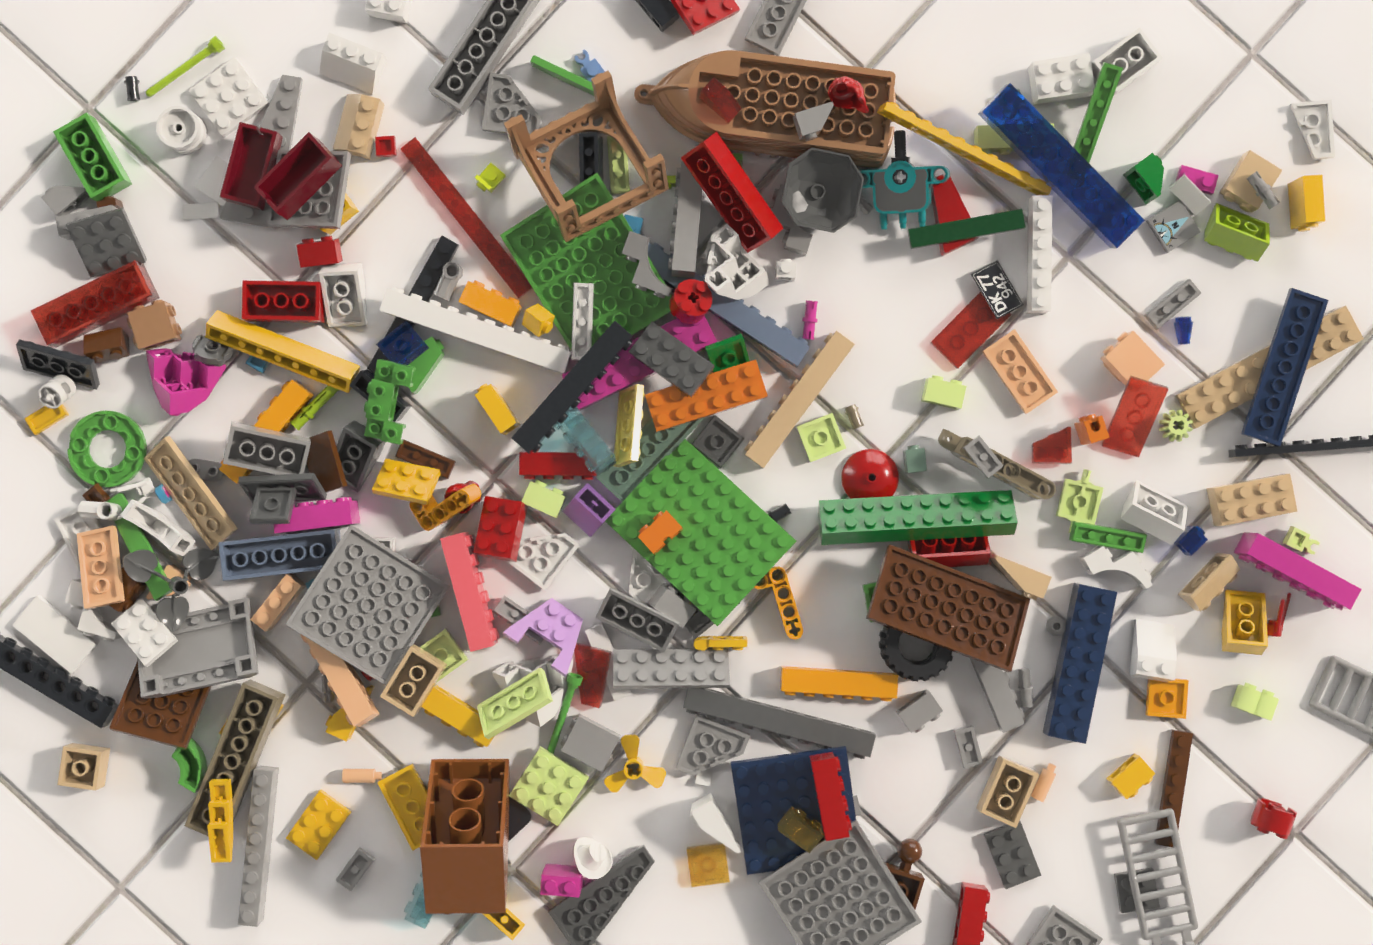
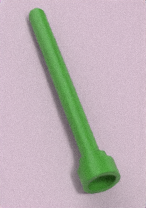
M568 673L566 679L568 688L547 748L550 753L554 754L574 691L582 683L583 677L579 674Z

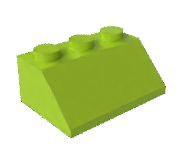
M1216 203L1204 231V241L1212 246L1224 248L1230 253L1242 255L1245 259H1252L1258 262L1270 245L1269 223Z

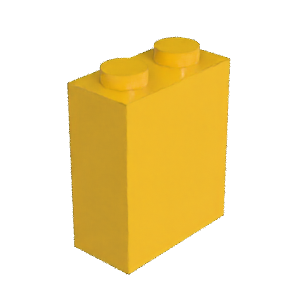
M1302 176L1288 183L1291 229H1298V232L1310 231V228H1316L1318 224L1325 222L1323 176Z
M484 384L477 389L476 398L501 434L506 435L521 425L495 386Z

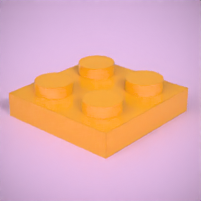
M1148 679L1145 715L1186 719L1189 680L1175 679L1174 681L1163 682Z

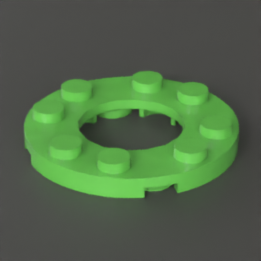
M98 411L91 413L81 419L70 434L69 449H67L69 462L75 473L91 485L97 483L101 487L123 485L139 473L145 462L143 458L147 453V444L143 431L133 419L120 412ZM106 430L117 432L126 444L124 459L112 468L99 466L90 455L92 439L98 433Z

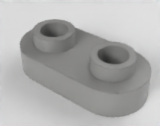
M202 459L189 460L192 466H197L196 472L201 479L219 481L225 475L219 470L222 466L219 462ZM212 468L216 469V473L214 475L211 474Z

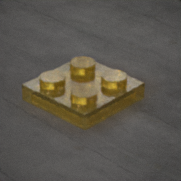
M714 843L687 847L692 887L730 882L724 844Z

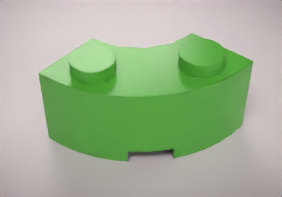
M191 738L186 750L176 748L171 757L177 761L180 767L178 784L196 793L199 791L206 774L207 761L199 744Z

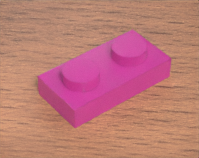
M1184 165L1179 167L1176 181L1185 174L1202 193L1214 194L1219 175Z

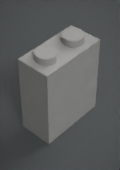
M580 714L578 718H573L569 726L572 728L570 734L564 735L560 743L563 745L561 751L602 772L621 735Z

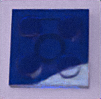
M407 320L376 344L389 361L403 365H409L429 349Z

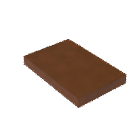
M332 430L309 437L311 445L306 462L309 473L315 474L326 493L346 487L347 482Z

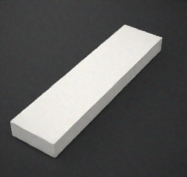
M574 283L571 360L580 361L592 347L593 283Z
M603 623L585 630L614 702L631 695V689H613L614 648Z

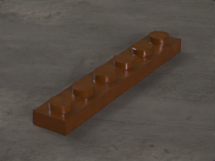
M1172 729L1159 810L1173 809L1177 828L1179 829L1193 733ZM1167 817L1158 819L1156 831L1169 828ZM1171 836L1155 839L1154 843L1156 845L1173 847Z

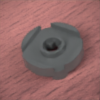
M199 335L193 342L194 359L219 367L231 358L233 348Z

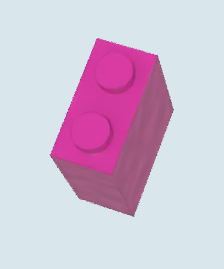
M546 864L541 875L540 895L579 898L583 886V875L576 866Z

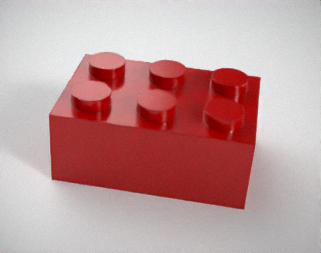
M485 496L473 553L482 557L516 562L528 506L521 501Z

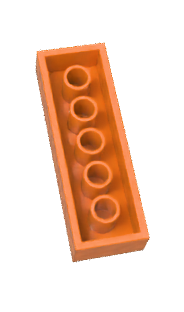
M755 359L709 374L692 398L674 385L645 394L656 432H660L767 398L768 395Z

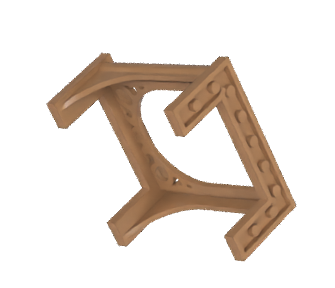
M609 70L599 73L591 79L595 96L594 102L587 103L574 112H569L564 117L550 122L541 129H536L529 134L521 114L510 118L504 123L516 159L520 158L558 222L565 242L669 190L665 159L661 153L649 158L617 104L613 79ZM602 117V124L594 126L593 121ZM581 132L603 133L612 137L620 144L644 184L579 217L574 201L571 199L566 202L550 174V161L555 149L568 137ZM543 146L549 148V151L546 153L536 151ZM546 158V161L541 163V159Z

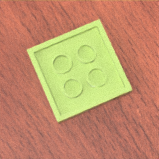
M540 746L509 796L558 826L586 784L589 776Z

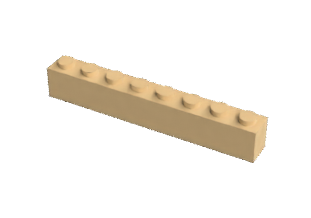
M838 331L834 334L829 333L823 341L826 343L822 350L818 348L812 356L815 359L811 365L806 364L801 371L804 375L800 380L795 379L789 387L792 389L788 396L784 394L778 402L781 405L777 411L773 409L767 417L769 420L766 426L761 425L756 432L758 436L754 442L750 440L744 448L747 451L745 456L761 468L766 466L855 345Z

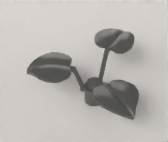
M205 548L189 551L182 560L183 565L187 568L184 571L183 578L175 576L169 579L154 571L158 565L157 557L153 552L144 549L126 554L123 557V567L127 575L137 582H147L152 573L169 583V588L175 593L172 594V599L167 597L160 600L155 612L159 621L169 630L175 632L183 624L189 612L187 599L180 596L186 593L189 588L187 582L188 573L195 580L208 578L214 571L219 554Z

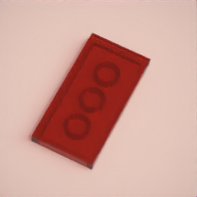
M980 291L930 343L958 369L1012 314L1008 313L997 319Z
M1130 375L1107 429L1110 438L1104 439L1101 445L1139 457L1168 392V387Z

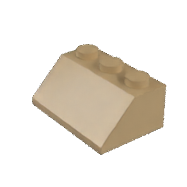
M347 94L333 150L348 151L351 155L370 160L385 106L381 99L363 94Z
M1216 553L1178 595L1194 610H1206L1211 605L1210 601L1215 596L1217 597L1224 591L1223 587L1228 582L1231 583L1237 578L1240 568L1231 554Z

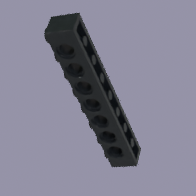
M0 635V669L99 728L110 724L119 706L113 698L109 696L104 697L99 694L98 689L84 685L83 681L78 677H71L66 674L63 668L54 667L49 664L50 661L48 659L37 657L31 649L20 647L14 639L5 638ZM11 652L15 655L14 661L10 657ZM28 662H29V663L31 664V666H32L31 671L28 670V668H27V663H28ZM44 672L48 674L47 681L43 677ZM60 682H63L65 685L64 691L60 688ZM77 691L81 694V700H78L76 697ZM93 701L98 704L97 710L92 706Z

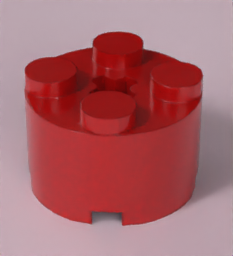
M695 279L685 280L679 283L669 301L670 311L680 322L695 324L710 309L713 299L712 293L704 281Z
M1258 798L1250 824L1256 826L1257 830L1262 833L1269 834L1270 831L1276 833V836L1282 839H1288L1297 812L1289 807L1285 810L1282 804L1265 798L1260 800Z

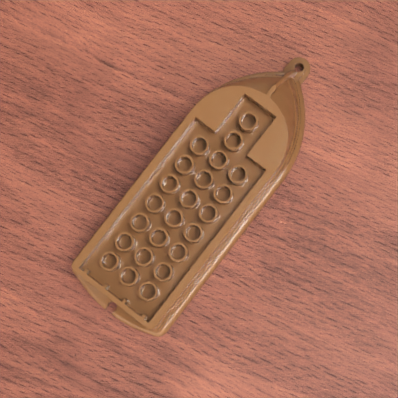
M725 50L710 53L689 61L671 71L656 86L642 84L634 92V97L638 103L654 105L667 123L689 139L701 143L717 132L729 150L753 152L756 156H759L761 153L769 154L770 158L776 156L797 158L810 148L850 155L856 166L879 168L884 164L889 153L895 127H890L891 120L877 113L879 107L886 102L896 104L894 89L896 75L894 72ZM847 76L861 84L864 89L866 105L869 109L868 113L865 114L856 109H842L833 106L817 138L810 141L799 139L793 121L795 113L831 102L828 95V87L838 77ZM646 92L647 96L643 97L641 93Z

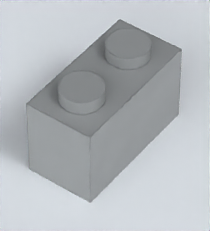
M661 584L648 603L660 613L680 622L679 626L683 628L696 609L688 598L678 596V591L670 585L667 588Z
M925 690L896 711L911 733L921 731L925 727V723L935 721L941 716L940 713L943 712L928 690Z

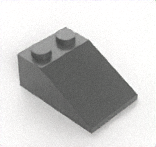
M354 420L343 428L336 447L347 487L358 493L381 455L386 442L381 441V439L364 436L366 426Z

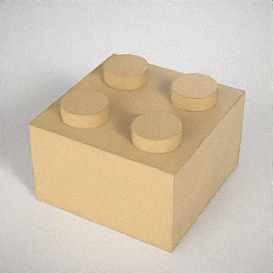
M77 743L63 746L57 785L95 791L104 787L110 748Z

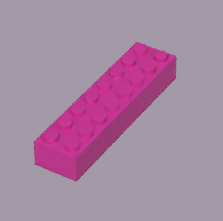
M705 316L695 324H685L676 318L660 326L696 353L705 350V346L717 342ZM639 337L632 340L633 344L627 351L623 349L620 352V359L613 366L610 364L605 369L607 373L601 380L597 378L593 383L595 387L588 395L585 393L580 398L581 403L577 406L580 411L656 374V372L629 354V350ZM570 371L562 374L563 379Z

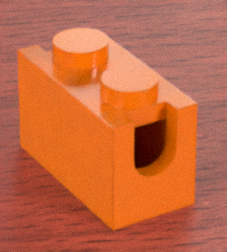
M1095 414L1086 415L1079 418L1080 422L1074 423L1081 445L1092 444L1110 438L1103 416L1096 417Z

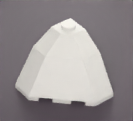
M728 224L712 234L705 282L716 294L740 300L756 295L770 284L766 270L742 248L739 235Z
M559 654L552 655L550 659L541 660L540 657L525 659V663L514 664V661L507 662L494 670L492 674L501 690L538 668H542L545 671L553 702L524 718L526 721L541 727L555 716L564 700L568 688L566 679L568 673L572 671L573 659H571L566 677L551 668Z

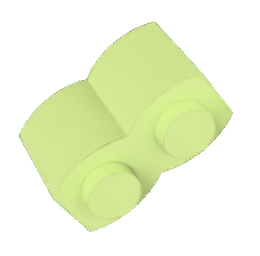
M1245 683L1244 686L1238 684L1230 706L1272 721L1279 701L1278 698L1274 697L1275 693L1264 689L1262 692L1256 690L1257 686Z

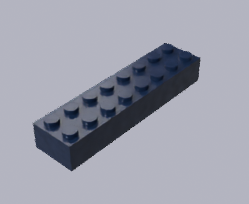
M1078 583L1073 584L1065 622L1066 629L1062 636L1043 733L1047 736L1086 744L1117 592Z

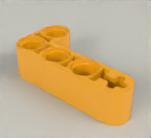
M470 484L456 491L439 504L432 495L428 505L411 501L409 505L421 527L426 531H430L479 500L481 491L477 485Z
M773 566L763 577L764 583L760 586L756 585L754 588L759 590L772 587L784 630L789 638L798 639L803 635V627L787 574L782 567ZM781 570V579L774 580L772 578L773 571ZM786 588L788 595L785 598H779V589ZM788 606L792 607L794 611L790 617L783 614V610ZM796 618L797 621H793V623L799 630L794 635L792 632H789L792 629L790 622L786 624V621H792Z

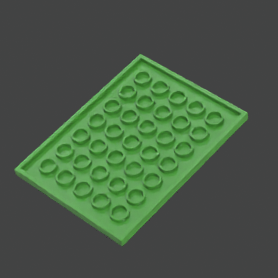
M598 173L562 195L566 202L571 199L574 201L579 217L613 200L612 195ZM546 205L500 236L545 309L555 316L553 322L571 351L574 283L594 284L592 346L614 321L631 335H634L647 327L651 322H655L671 312L669 301L672 293L670 296L665 295V298L653 295V290L647 288V291H642L635 288L636 284L632 283L640 260L637 259V262L625 259L626 255L622 254L629 231L634 232L623 213L565 242L558 222L548 205ZM648 256L649 263L654 274L662 283L665 284L661 275L659 274L650 257Z
M686 439L670 455L665 456L605 521L717 627L796 542L789 533ZM667 510L682 526L683 530L672 540L668 537L664 541L666 545L654 555L638 538L640 535L639 530L646 524L650 526L654 522L653 518L660 511L664 513Z

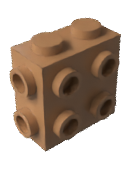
M155 300L151 302L152 305L146 307L144 305L136 306L133 308V311L127 312L129 317L127 323L134 334L133 343L139 350H151L182 340L180 336L182 334L181 327L176 323L174 317L176 316V311L170 303L163 300Z

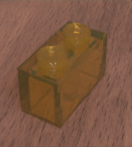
M791 806L778 822V831L810 854L824 836L822 825L814 819L811 821L807 818L806 813L801 809H795Z

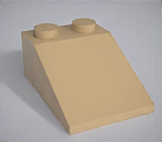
M990 555L991 562L1017 590L1022 591V596L1037 600V597L1044 598L1052 578L1051 576L1000 556Z

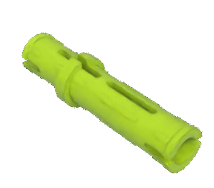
M327 385L306 407L303 406L301 408L302 411L290 423L297 430H300L310 419L315 417L314 415L339 390Z

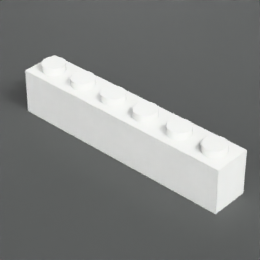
M1033 195L1028 199L1027 313L1046 314L1051 311L1053 195Z

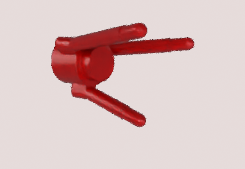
M1291 593L1287 594L1286 600H1281L1277 620L1269 619L1267 623L1268 636H1282Z

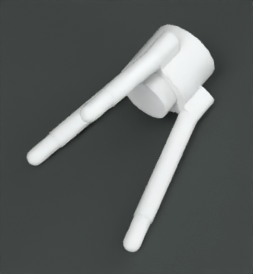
M148 477L136 483L110 489V492H122L136 488L139 495H144L137 502L143 503L145 500L152 498L151 493L155 492V488ZM121 514L117 516L118 519L122 518Z

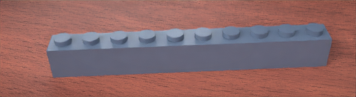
M649 242L648 256L666 284L676 289L679 283L688 279L705 282V274L700 276L696 272L695 278L672 277V270H668L669 258H673V254L670 253L668 255L663 251L664 248L662 246ZM708 286L713 298L712 305L708 310L709 312L792 366L798 367L810 348L807 345L808 341L802 337L797 339L791 335L792 331L785 326L782 328L777 326L773 318L769 316L765 318L759 314L760 310L752 305L748 307L743 304V299L736 300L716 294Z

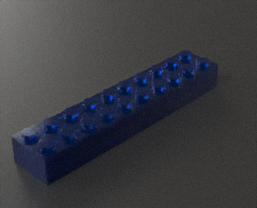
M1011 83L1006 84L978 113L1110 248L1117 249L1145 221Z

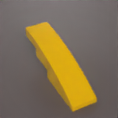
M211 779L209 782L211 801L208 803L210 823L207 825L211 863L231 862L233 850L231 779Z

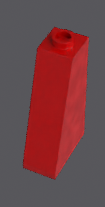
M940 175L936 178L938 180L944 179V176ZM951 177L945 183L931 184V201L935 224L971 218ZM979 237L939 244L941 255L944 256L977 240Z

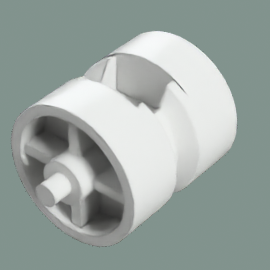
M56 375L39 389L38 398L44 406L55 409L75 394L76 386L68 376Z

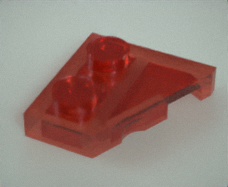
M1066 427L1031 445L1032 464H1071V427Z

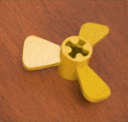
M635 734L621 737V744L628 759L623 770L605 778L604 784L611 792H618L628 778L634 780L641 776L655 788L661 787L666 776L664 768L644 766L643 761L637 757L640 739ZM639 764L636 769L637 772H633L632 768L628 769V765Z

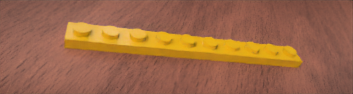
M893 102L882 104L877 111L878 114L1035 195H1049L1052 187L1046 185L1044 180L1035 179L1030 176V173L1017 170L1013 164L998 160L996 155L987 154L980 147L965 143L963 138L950 135L946 129L936 128L930 121L915 117L916 115L913 112L904 111Z

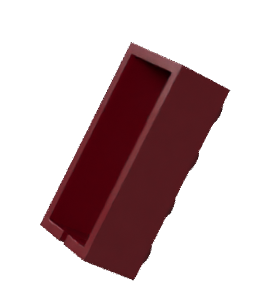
M239 122L220 198L227 202L264 211L266 200L256 191L254 186L276 165L278 150H280L283 139L277 131L262 127L259 129L257 126Z
M308 132L254 188L278 215L289 220L343 165L318 138Z

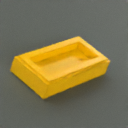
M63 404L55 409L44 406L24 418L33 434L38 435L69 414Z

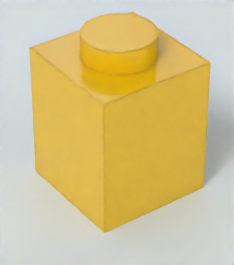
M537 303L525 310L522 325L539 337L552 330L555 316Z

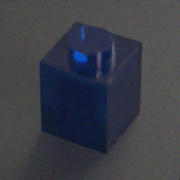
M1187 526L1174 544L1185 555L1192 556L1208 539L1204 536L1205 532L1199 526Z

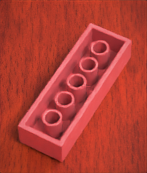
M462 532L440 538L470 652L494 646L498 643L497 639L500 636L497 627L494 628L492 620H495L493 610L488 607L487 602L490 601L488 591H484L482 583H485L484 576L478 570L477 565L480 564L479 557L473 553L472 546H475L473 536L469 535L468 532Z

